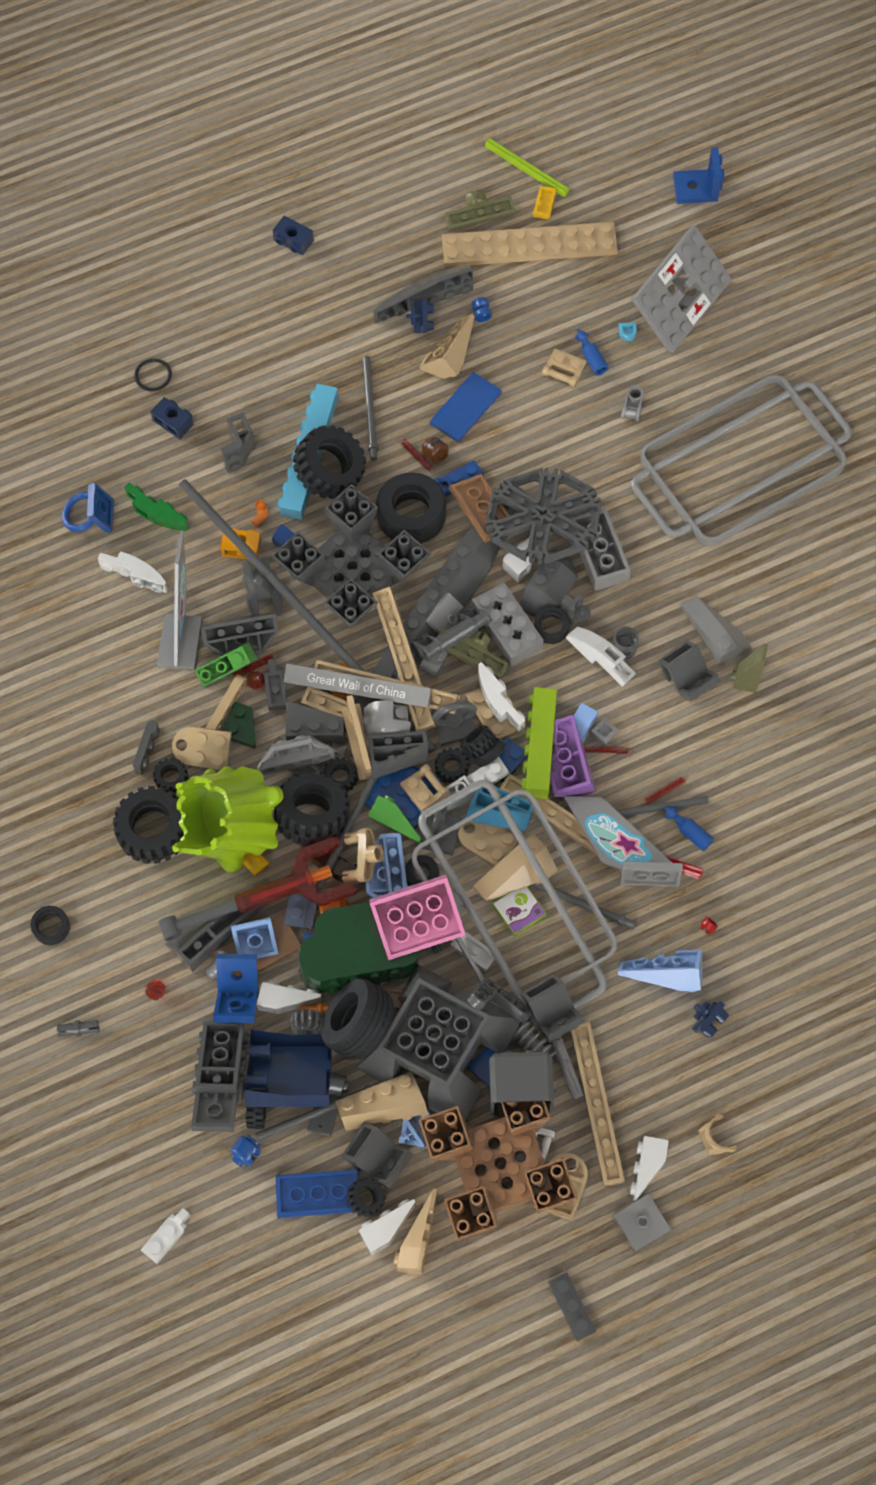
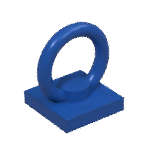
M96 483L89 484L88 492L75 494L66 502L62 511V522L68 530L73 532L85 531L94 524L104 532H111L114 499ZM88 499L87 517L89 519L80 525L72 524L69 519L71 508L78 501Z

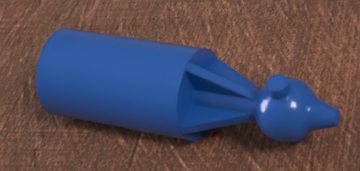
M577 329L575 339L582 342V353L596 376L604 374L609 369V366L595 343L587 340L588 333Z
M664 807L666 819H674L679 831L704 852L712 844L715 838L694 820L678 815V808Z

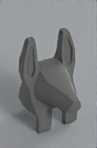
M268 557L260 558L270 568ZM250 561L242 563L244 572L242 580L247 591V605L251 614H260L259 602L271 599L277 616H281L282 595L257 568L252 570Z

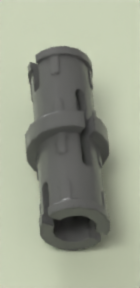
M76 1020L75 1023L57 1024L58 1037L76 1035L78 1037L87 1033H99L100 1026L97 1025L99 1021L81 1022Z

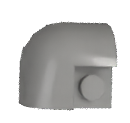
M388 700L375 701L368 704L364 708V732L368 735L410 732L411 722H408V706L393 704V701Z

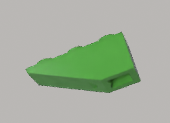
M247 643L196 669L195 672L202 686L205 687L258 659L250 643Z

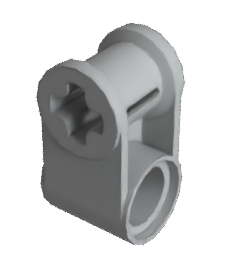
M633 385L628 389L622 408L621 419L630 418L639 422L644 395L643 388Z

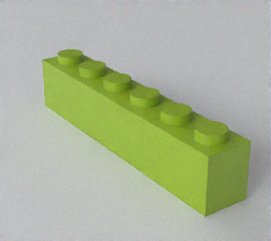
M534 687L533 694L529 695V705L532 706V711L528 710L527 722H531V726L526 729V739H529V744H525L524 755L528 756V761H524L523 772L526 773V778H522L521 790L529 792L534 798L548 799L557 689Z

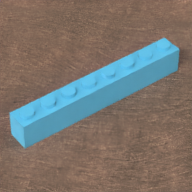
M316 384L315 390L311 391V404L307 405L306 420L302 421L301 436L298 435L296 446L314 428L317 429L323 425L327 427L331 424L338 400V388ZM323 450L317 451L319 461ZM293 451V454H292V462H293V456L295 455V451ZM293 462L292 467H288V480L283 484V497L278 500V508L280 509L281 516L302 520L311 490L305 489L302 486L303 482L297 479L298 473L293 468L296 463Z

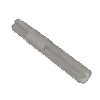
M562 1038L551 1041L553 1050L557 1051L555 1055L573 1099L582 1098L584 1092Z

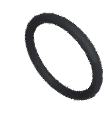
M156 358L141 362L134 373L137 385L146 391L163 389L169 384L172 377L170 366L165 361ZM150 362L163 364L168 371L165 383L155 388L146 387L141 384L138 379V373L143 365Z

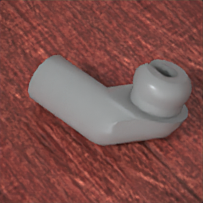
M217 951V954H227L224 951ZM216 958L206 969V974L209 978L217 977Z

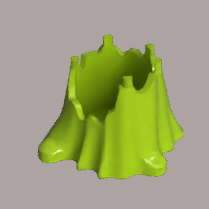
M224 766L218 773L213 769H207L201 776H192L188 781L176 784L177 797H179L177 809L182 815L179 825L183 829L184 836L180 839V842L173 845L172 849L174 852L215 859L226 872L236 873L241 870L243 858L247 853L261 855L266 849L277 848L276 830L278 823L274 821L272 812L282 801L283 791L278 786H267L264 782L263 774L259 770L244 766L233 770L229 766Z

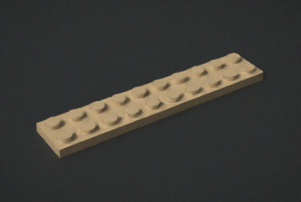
M614 222L442 234L444 267H455L463 264L482 265L617 255L618 253Z

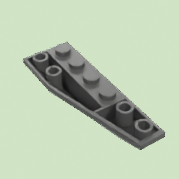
M463 264L411 284L373 310L374 322H383L389 318L410 312L411 307H414V301L428 300V303L436 304L439 301L469 293L473 290V268Z
M266 878L224 902L247 894L253 896L275 888V886ZM279 893L252 902L251 906L181 930L182 935L168 941L166 946L193 972L214 951L218 950L233 936L231 926L249 922Z

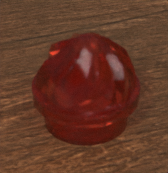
M259 671L251 672L247 676L248 686L254 690L261 689L265 685L264 674Z
M152 980L146 985L145 993L149 998L158 1000L164 996L166 986L161 980Z

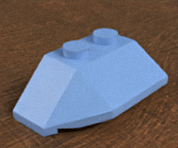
M401 833L381 834L375 841V845L379 844L382 846L384 858L381 862L375 863L372 879L369 882H365L366 893L371 898L407 887Z

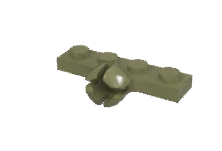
M476 190V196L473 191L469 192L465 198L467 207L445 213L449 230L453 231L515 215L516 209L512 197L508 196L488 201L485 192L482 190Z
M443 627V628L441 629L439 635L442 634V633H444V632L447 631L448 629H446V628ZM481 630L446 650L447 653L477 669L478 664L481 662L485 667L489 666L497 680L502 678L509 665L508 662L487 650L490 637L486 633H484L481 640L478 639Z

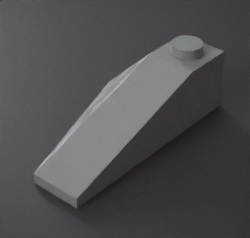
M699 597L681 604L682 609L718 665L752 649L741 631Z

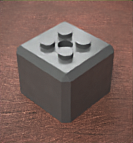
M532 1050L523 1053H516L514 1051L494 1053L489 1059L491 1115H505L501 1102L545 1101L548 1112L552 1113L554 1105L552 1056L547 1052Z

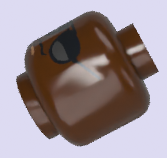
M431 437L424 441L422 444V454L426 459L434 464L441 463L447 459L449 448L446 443L437 437Z

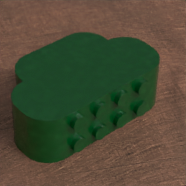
M370 902L328 909L318 916L315 922V935L308 937L299 949L300 975L303 984L308 989L316 990L319 993L329 992V994L338 993L343 986L356 979H367L377 986L382 982L396 983L400 979L412 975L419 964L420 950L388 960Z

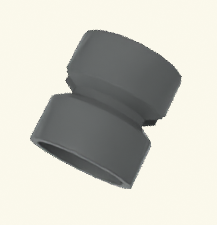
M623 626L616 630L613 645L626 656L624 659L632 658L637 651L638 634L633 628Z

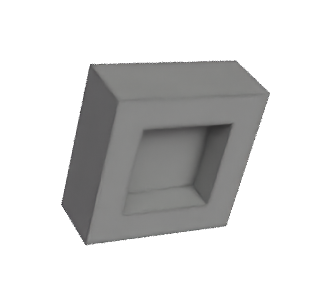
M605 718L591 731V734L605 746L618 733V729Z

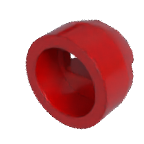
M706 916L701 922L700 927L701 930L707 929L706 934H711L718 928V925Z

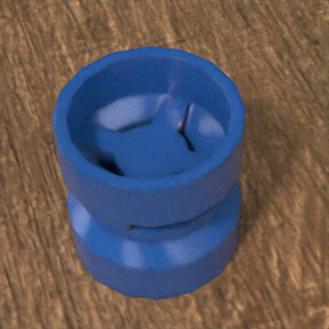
M480 297L473 300L471 305L475 311V320L477 322H485L491 319L492 312L489 309L488 299Z

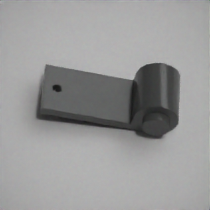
M331 1072L330 1102L343 1097V1093L348 1092L350 1081L347 1080V1076ZM336 1108L310 1119L307 1131L331 1137L338 1109Z

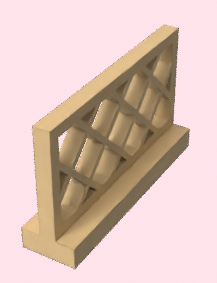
M353 695L347 696V706L342 707L341 712L357 768L359 782L369 780L370 776H372L368 752V735L364 732V719L360 704H355Z

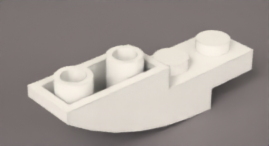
M121 551L118 557L103 553L99 554L98 562L103 570L119 572V574L126 577L130 576L132 583L137 587H147L158 593L168 592L166 581L162 576L139 558Z
M578 626L566 636V639L592 664L597 661L622 687L636 674L623 661L626 656L601 636Z
M482 662L479 663V683L488 707L500 723L507 719L520 732L525 728V716L521 711H516L510 699L506 697V685L501 679L497 680L489 666L485 667Z
M500 757L469 776L466 777L464 775L447 786V789L450 791L449 796L479 780H487L494 785L510 773ZM477 790L447 806V811L472 800Z

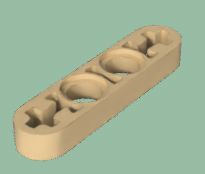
M236 675L206 728L221 730L234 702H237L247 684V678Z

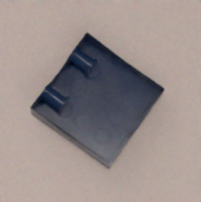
M251 1030L248 1070L245 1081L246 1107H329L333 1050L325 1045L322 1035H289Z

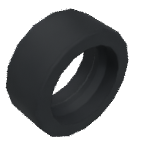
M549 606L537 613L534 627L544 640V643L556 644L563 641L568 635L570 620L564 610ZM547 617H556L562 621L563 628L558 633L549 634L541 629V622Z
M48 905L41 907L31 918V931L36 939L44 945L59 944L69 934V919L64 911L57 906ZM48 915H56L62 922L59 932L52 936H45L39 931L40 921Z

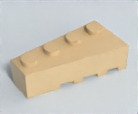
M412 1071L335 1101L346 1131L358 1129L364 1122L371 1125L379 1122L387 1124L391 1123V1120L403 1118L404 1121L410 1120L414 1116H429L425 1101Z

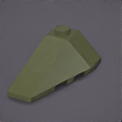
M764 643L738 664L737 670H733L731 681L734 682L733 689L756 693L766 659L768 644Z

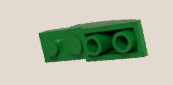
M130 482L124 487L126 495L133 500L134 511L140 516L169 529L183 531L189 529L187 517L181 512H176L169 502L165 503L161 498L156 502L151 496L147 497L143 494L139 486H134Z

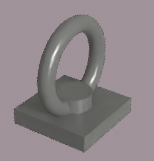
M468 700L451 703L438 710L432 709V720L436 725L441 746L460 742L476 729L473 718L477 713L475 704ZM456 710V714L449 713Z
M447 807L429 816L426 824L433 836L462 821V817L446 814ZM419 828V836L422 838L423 841H426L425 836ZM459 828L436 840L443 854L453 856ZM427 845L422 848L425 850L433 851L430 845Z

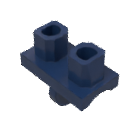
M428 300L414 301V307H411V314H406V318L411 319V325H414V333L416 334L434 330V322L427 320V314H433L434 304L428 303Z
M722 1001L718 1003L713 1002L711 1005L708 1002H705L703 1005L696 1004L694 1009L697 1013L693 1017L698 1022L692 1030L695 1033H702L708 1038L713 1037L717 1029L711 1022L715 1019L721 1024L729 1017L728 1013L723 1009L725 1004Z

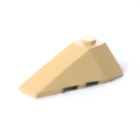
M532 834L526 841L549 879L558 870L547 847ZM519 844L473 885V889L486 902L507 895L508 892L526 889V886L535 883L538 885L542 882Z

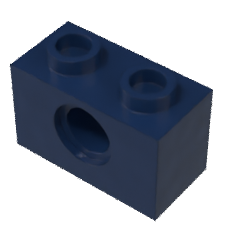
M283 216L273 229L274 241L279 245L286 246L294 253L304 255L314 242L313 230L286 216Z
M165 397L150 411L152 421L179 440L194 425L192 414L188 410L181 409L175 401L168 400Z

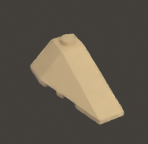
M474 314L464 316L447 332L449 336L437 343V350L434 353L429 352L419 366L422 371L443 379L455 377L459 374L460 368L464 363L475 317Z
M433 1188L401 1245L400 1253H395L393 1265H397L398 1272L422 1276L437 1200V1189Z

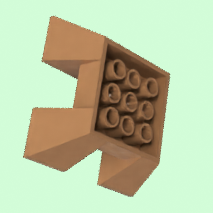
M545 1101L501 1102L505 1117L472 1129H468L458 1106L419 1119L431 1160H456L466 1191L444 1199L457 1241L496 1228V1213L534 1201L537 1213L578 1199L564 1158L548 1164L545 1163L536 1136V1132L551 1119ZM493 1141H500V1146L497 1149L490 1148ZM519 1154H526L525 1161H516V1157ZM500 1160L507 1162L503 1169H497V1163ZM480 1167L487 1168V1172L483 1176L477 1175ZM506 1180L513 1181V1186L510 1189L503 1188Z

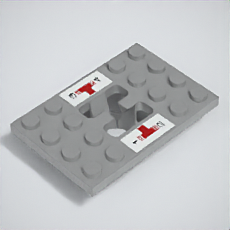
M691 226L631 300L667 351L672 353L732 279L697 227ZM683 268V270H684L685 273H686V276H685V277L676 276V275L680 272V270ZM671 281L675 286V294H670L667 289ZM694 284L697 289L694 296L685 295L686 287L690 289Z

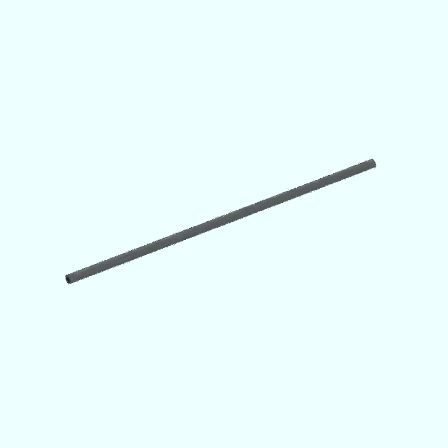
M186 479L182 480L179 486L350 668L365 671ZM408 717V722H411L410 732H415L414 722ZM427 737L428 752L432 753L436 746Z

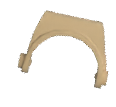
M720 1113L716 1114L715 1118L698 1130L709 1155L737 1151V1145L722 1147L716 1144L711 1137V1125L724 1118L723 1114Z

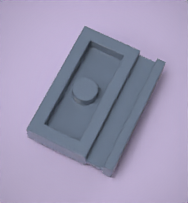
M298 886L291 888L284 924L312 929L319 891H311V889Z

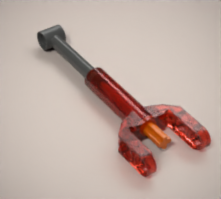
M332 837L301 848L295 860V865L288 876L235 894L234 900L183 918L176 919L174 915L159 920L164 940H174L182 935L181 930L239 910L240 913L294 894L303 896L321 907L333 901L343 900L357 894L356 884H344L317 894L314 883L332 877L331 870L328 865L310 872L306 862L334 852L336 848L341 846L339 838Z

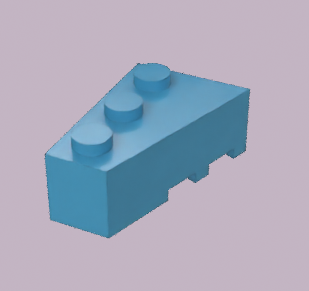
M482 787L477 790L470 803L466 818L495 802L486 788ZM496 787L501 798L510 794L509 792ZM516 796L504 803L519 829L525 832L534 809L528 800ZM498 806L471 821L510 829Z

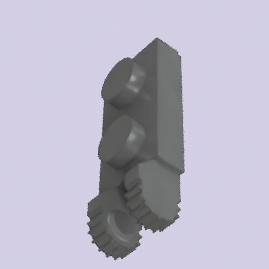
M149 720L143 732L133 762L136 774L142 775L144 769L148 768V756L150 752H153L155 741L153 740L159 737L160 729L158 723L154 720Z

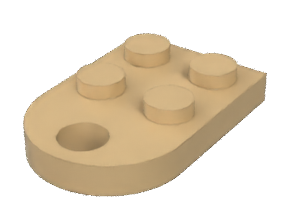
M194 726L183 728L173 738V754L181 763L183 762L186 765L221 770L224 766H228L232 732ZM180 739L185 740L187 743L185 750L180 749L177 745Z
M470 821L461 826L458 832L461 846L493 867L518 844L513 832L507 828ZM472 825L475 830L472 833H466L464 827Z
M562 1153L555 1156L549 1163L564 1158L565 1162L572 1159L577 1163L573 1170L568 1171L578 1199L545 1210V1212L573 1221L588 1180V1171L586 1164L579 1156L572 1153Z

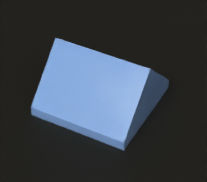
M271 918L231 926L237 954H257V959L278 954Z

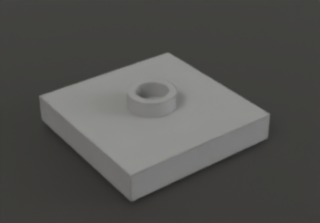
M449 592L445 593L425 622L439 634L443 627L450 629L462 622L458 612L464 607Z
M650 1194L613 1215L635 1252L671 1231Z

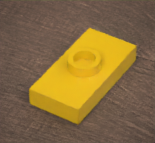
M540 186L533 217L550 220L557 188Z
M247 853L243 858V865L255 878L270 865L262 855Z

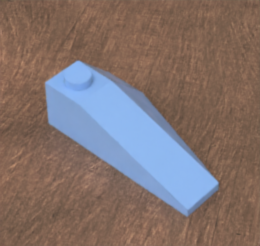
M702 950L676 951V955L669 957L660 954L653 960L639 958L620 962L618 974L679 991L695 992L701 990L703 981Z

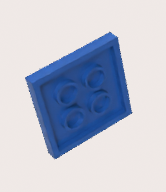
M410 766L377 778L364 806L372 809L378 795L383 798L387 795L395 800L394 803L400 808L414 829H416L421 812L401 788L400 783L418 772L420 768ZM435 776V777L439 780V782L441 783V782H442V779L439 778V777H437V776ZM426 777L423 778L424 784L435 795L437 790Z

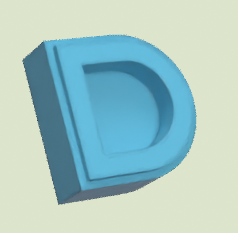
M636 322L618 324L619 336L622 340L632 341L637 335Z

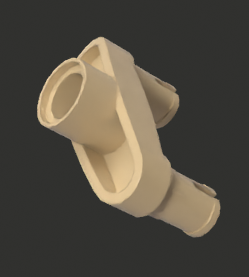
M369 828L359 829L356 832H346L344 837H349L344 838L346 845L358 843L357 869L344 870L342 875L347 876H342V880L344 883L355 881L360 883L369 882L373 876L375 863L381 862L384 858L383 848L379 844L375 845L374 834Z

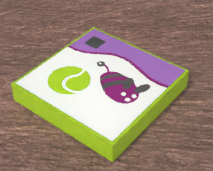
M526 886V889L511 891L492 903L493 908L514 937L547 916V913L528 886Z

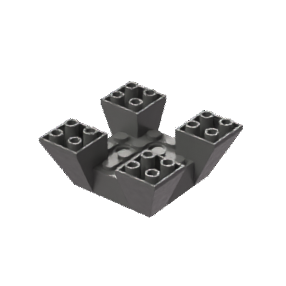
M352 484L325 507L336 533L322 546L316 548L300 532H297L271 555L295 579L315 587L327 598L324 604L350 628L378 604L372 593L392 587L402 581L431 555L425 547L405 530L386 547L370 534L369 531L378 507Z
M418 964L398 997V1000L404 1002L391 1024L385 1038L371 1054L361 1059L357 1069L383 1083L398 1077L402 1069L406 1068L430 1081L426 1103L427 1108L439 1113L458 1106L464 1120H466L482 1090L463 1072L479 1044L497 1053H504L521 1022L490 1002L482 1010H477L448 994L447 992L453 983ZM443 1015H450V1018L448 1020H441V1017ZM422 1023L420 1028L413 1029L414 1024ZM432 1033H440V1035L437 1038H430ZM451 1042H458L456 1047L448 1048ZM423 1050H430L427 1056H420Z

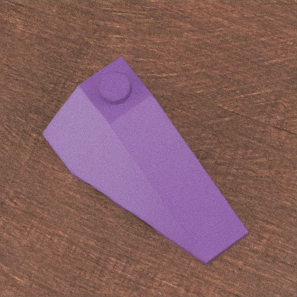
M574 715L555 720L554 748L551 759L552 771L550 772L554 796H583L596 792L592 772Z

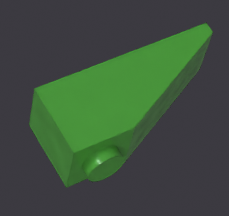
M378 795L368 817L419 844L424 842L400 808L394 803L395 800L387 795L384 798Z

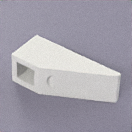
M529 538L525 542L521 541L517 545V548L520 550H526L528 548ZM509 552L503 558V570L519 583L532 571L536 558H533L532 563H529V556L525 562Z
M268 981V983L262 982L256 1005L260 1011L281 1014L299 1009L300 1005L318 1004L322 1002V996L313 989L303 991L299 990L297 986L288 985L284 987L279 986L280 984L277 982Z
M644 1136L643 1141L638 1142L637 1154H640L639 1162L635 1161L633 1174H637L636 1182H632L630 1194L634 1195L633 1201L636 1202L663 1167L666 1161L669 1140Z
M406 1199L398 1204L399 1208L392 1212L390 1209L379 1215L380 1218L376 1221L369 1220L361 1225L362 1229L359 1230V1233L371 1255L391 1245L415 1208L416 1203L414 1199L411 1201Z

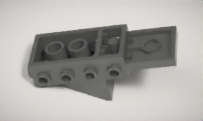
M204 1021L203 1030L199 1033V1044L201 1046L197 1048V1060L199 1061L198 1064H195L196 1081H193L192 1092L196 1094L191 1128L192 1131L234 1132L237 1103L242 1101L243 1082H241V1078L245 1077L243 1061H247V1049L244 1048L245 1045L249 1044V1032H245L244 1023Z

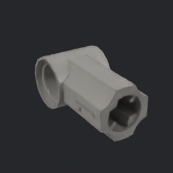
M446 651L438 653L431 657L430 661L423 659L419 670L437 678L443 669L444 662L449 653Z

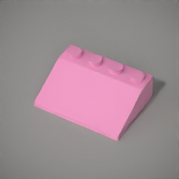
M447 875L370 899V906L388 960L466 935Z

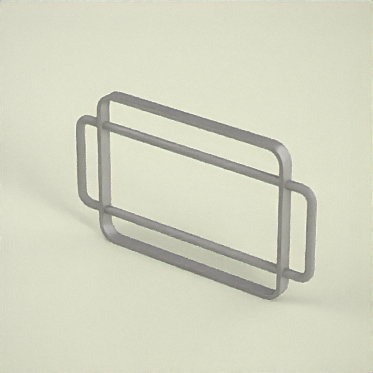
M771 375L647 443L641 451V464L645 470L633 477L631 487L665 534L671 537H679L691 530L702 544L714 546L841 474L846 464V456L839 445L850 439L852 429L814 382L804 381L791 387L783 377ZM769 384H777L785 391L653 466L645 457L646 453ZM805 388L811 389L845 431L844 435L833 440L797 393ZM790 397L822 437L826 445L697 519L692 520L657 474V471ZM831 450L841 463L836 469L719 536L707 537L697 527ZM650 476L686 525L677 530L671 529L643 493L638 483Z
M479 780L425 809L419 816L418 824L426 841L420 843L415 848L412 854L413 867L421 881H427L425 874L418 864L417 853L423 847L430 845L517 999L525 1005L521 995L523 991L436 841L497 806L589 963L588 966L562 981L565 984L589 969L593 970L599 981L598 988L572 1002L574 1008L577 1010L601 996L607 988V980L598 964L614 954L617 948V941L535 798L524 790L514 791L501 798L496 787L491 782ZM482 787L489 791L495 801L494 803L433 836L426 824L429 816ZM523 796L530 802L611 943L610 951L597 961L504 802L511 798ZM461 937L455 938L457 944L459 945L461 951L463 952L477 979L481 983L484 980V977L482 976L480 970L478 969L464 942L462 941ZM530 1016V1021L538 1026L534 1016Z

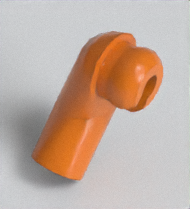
M258 500L255 504L257 516L251 521L255 527H259L269 516L268 505L263 500Z

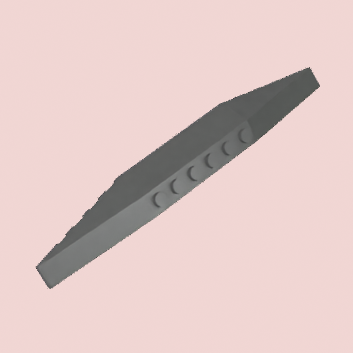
M502 504L508 514L512 516L515 510L506 504ZM474 526L469 529L403 622L417 669L420 667L423 659L419 657L412 640L421 634H428L432 637L439 635L425 621L443 595L449 592L465 608L492 569L495 557L499 552L500 547L494 544L492 540L484 543ZM388 646L372 673L400 680L390 647ZM358 695L354 703L360 704L364 718V708L368 704L380 700Z

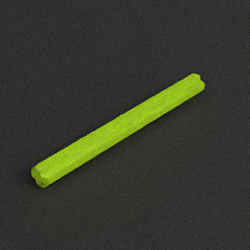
M488 138L485 142L486 148L547 187L557 188V193L561 196L566 197L569 193L567 186L493 139Z

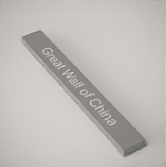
M287 663L283 681L285 683L429 708L432 688Z

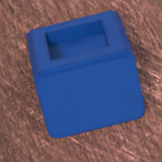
M280 524L272 536V542L274 545L281 547L295 533Z

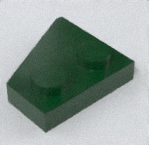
M234 702L222 731L232 732L231 741L255 749L252 707Z

